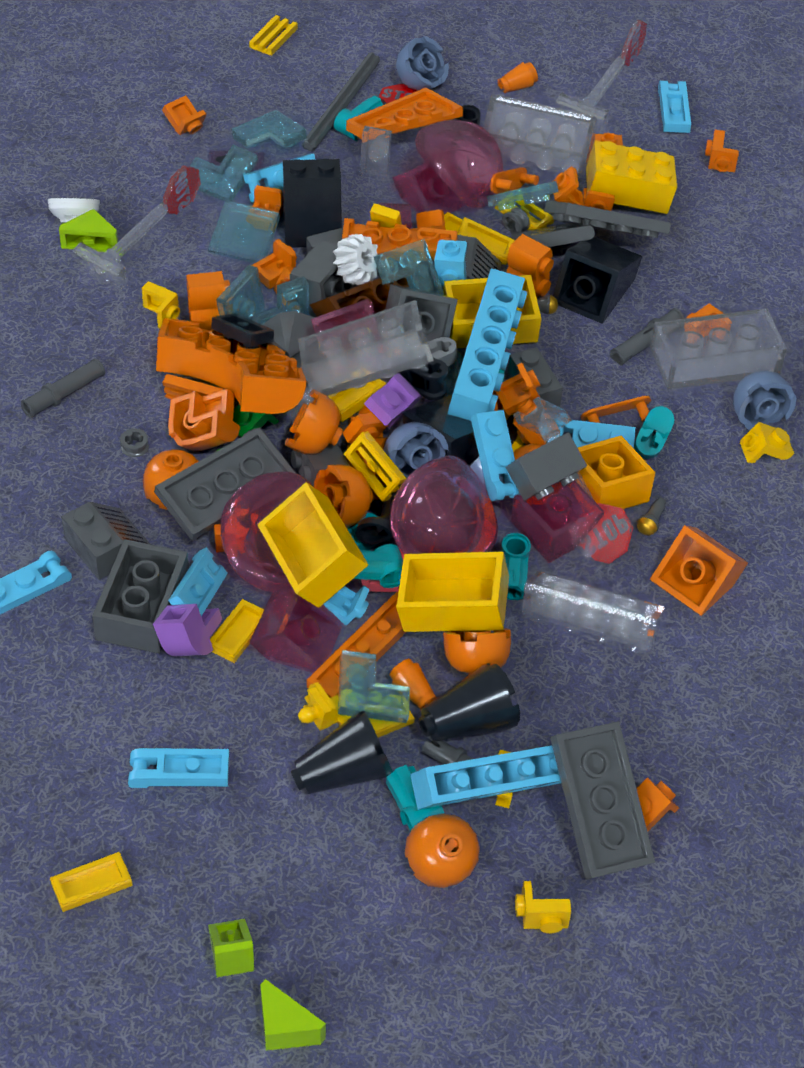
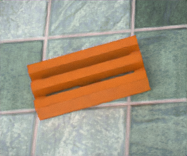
M166 374L162 382L163 386H165V398L174 399L194 391L204 397L224 390L220 387L171 374Z

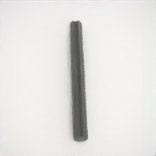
M373 52L368 53L302 143L304 149L312 152L316 150L334 125L338 113L349 105L380 62L379 56H375Z

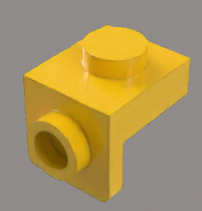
M149 281L142 287L143 307L157 313L159 329L164 318L178 319L180 308L177 293Z
M758 422L740 440V445L748 463H755L763 454L781 460L789 459L794 455L789 435L779 427L775 428Z
M523 881L522 893L515 895L516 917H523L524 929H540L544 933L552 934L561 931L563 928H568L571 916L570 899H533L531 881Z

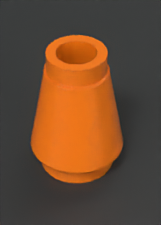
M522 62L498 79V86L500 89H504V93L532 87L538 81L537 71L531 62L526 64Z
M406 659L391 670L389 676L392 679V685L418 706L420 710L437 698L419 663H413L411 659Z

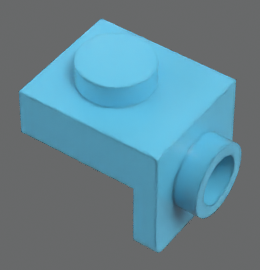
M438 241L434 260L436 286H444V281L467 279L466 241Z
M344 586L321 607L318 608L315 605H312V607L336 622L348 625L354 618L360 619L369 605V602L365 599L370 589L363 586L355 593Z

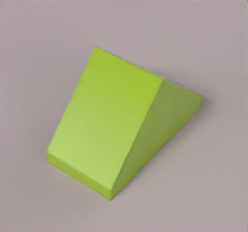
M94 209L61 224L59 227L60 243L63 249L118 253L117 230Z
M239 919L208 925L216 976L223 977L254 971L253 941L246 920Z
M265 979L260 984L266 1051L321 1045L326 1039V1023Z

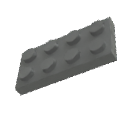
M546 200L544 212L554 213L553 219L575 222L658 238L659 233L669 234L671 227L670 222L566 202Z
M259 427L156 485L154 493L192 541L213 529L215 524H221L244 511V507H250L295 481L297 474Z
M619 721L551 736L550 739L585 879L655 863Z

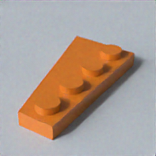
M423 88L346 120V130L365 141L462 117L463 107L428 88Z
M344 218L342 239L353 234L371 237L372 244L378 245L377 254L382 256L378 259V262L435 260L439 240L458 241L457 231L421 227L418 231H413L407 228L406 225L395 224L394 228L380 227L379 222L367 221L366 225L355 224L354 219Z

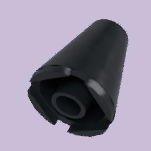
M487 663L422 708L419 726L426 737L431 736L434 741L508 730L518 725L520 721L519 704L512 705L510 695L514 694L515 690L506 673L497 664L490 666V663Z
M363 710L359 713L357 712L295 760L296 769L292 770L291 774L298 789L306 788L308 794L385 778L393 771L366 712Z

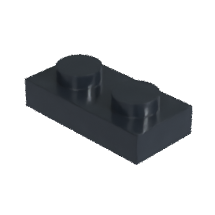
M237 313L212 317L211 329L222 333L226 339L237 340L243 343V346L246 348L257 349L261 347V344L274 342V330Z

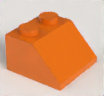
M684 525L650 580L702 616L734 586L748 562L698 528Z

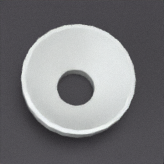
M48 199L51 213L59 218L61 223H66L92 209L98 212L100 200Z

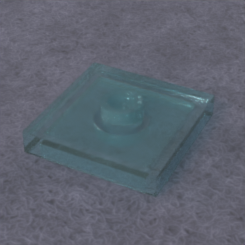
M225 200L208 247L209 253L253 264L267 257L280 219L279 213Z
M248 265L216 299L220 316L237 313L258 322L266 313L257 267Z

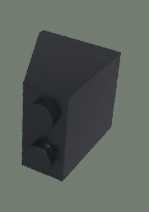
M339 159L283 160V216L285 244L292 248L306 247V237L342 228Z
M596 237L581 241L566 251L553 294L557 299L558 306L603 324L635 280L642 256Z
M449 395L440 400L409 409L402 414L403 424L410 422L424 423L432 426L445 437L448 450L445 449L443 463L446 466L440 475L446 483L452 486L479 457L472 422L447 414L452 395Z

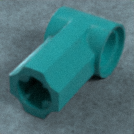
M372 96L351 111L346 108L342 109L335 118L334 129L358 142V137L346 130V120L382 106L381 99L377 96Z
M520 533L506 535L501 544L500 552H504L509 573L507 600L518 601L526 597L531 543L525 535Z
M386 544L376 548L374 551L360 550L369 565L353 579L379 580L380 585L384 588H394L400 585L403 558L398 546Z
M404 765L396 768L386 777V784L400 809L402 824H407L411 831L415 825L426 817L444 813L442 806L417 809L410 775L416 772L414 766Z

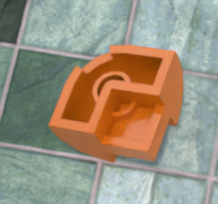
M224 389L202 397L194 391L171 399L168 423L169 436L175 440L177 445L191 451L207 450L234 441L240 430V426L233 421L234 393L229 389Z

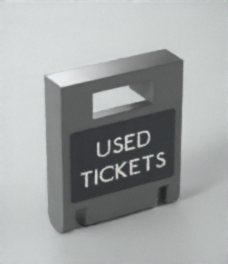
M566 223L511 233L512 239L516 240L524 234L547 247L590 240L594 237L595 232L594 228L590 225Z

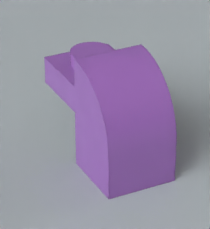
M397 373L386 385L372 394L364 405L385 426L390 428L403 418L402 414L405 411L414 407L421 398V395L400 373Z
M197 604L167 605L153 623L160 644L167 654L171 656L207 655L213 651L210 636H212L223 619L219 608L206 609L201 616Z

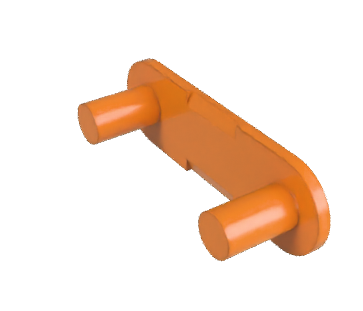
M524 167L496 172L492 176L490 188L492 193L495 194L509 190L513 191L521 188L525 183L537 185L539 176L528 174L527 169Z
M641 396L593 408L584 412L580 418L582 421L588 420L589 422L600 423L598 417L637 408L643 422L649 413L647 405L651 402L650 396Z

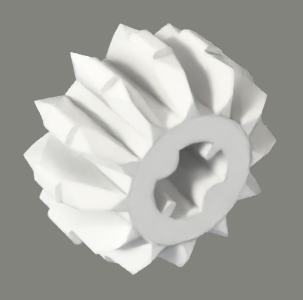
M353 234L338 241V248L333 251L336 256L333 264L337 265L338 271L336 275L343 276L344 283L362 285L377 278V271L381 269L378 259L382 256L377 254L378 245L372 244L371 237Z

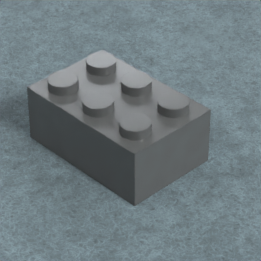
M124 539L92 615L95 640L160 654L162 646L153 623L167 605H171L168 600L189 569L188 552Z

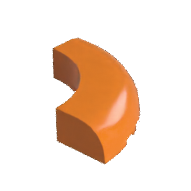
M170 318L163 319L157 341L156 371L190 376L210 382L223 389H229L234 393L243 412L285 413L295 408L303 399L306 389L305 371L303 368H297V360L286 356L285 351L279 347L270 344L267 347L261 345L257 349L246 348L243 346V343L237 340L226 339L222 333L213 329H201V323Z

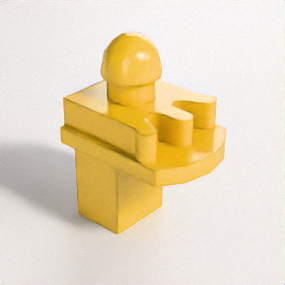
M319 682L311 684L307 689L308 695L304 698L308 704L304 705L299 711L298 717L302 723L314 722L321 731L332 726V724L338 723V717L357 710L359 702L351 691L329 698Z

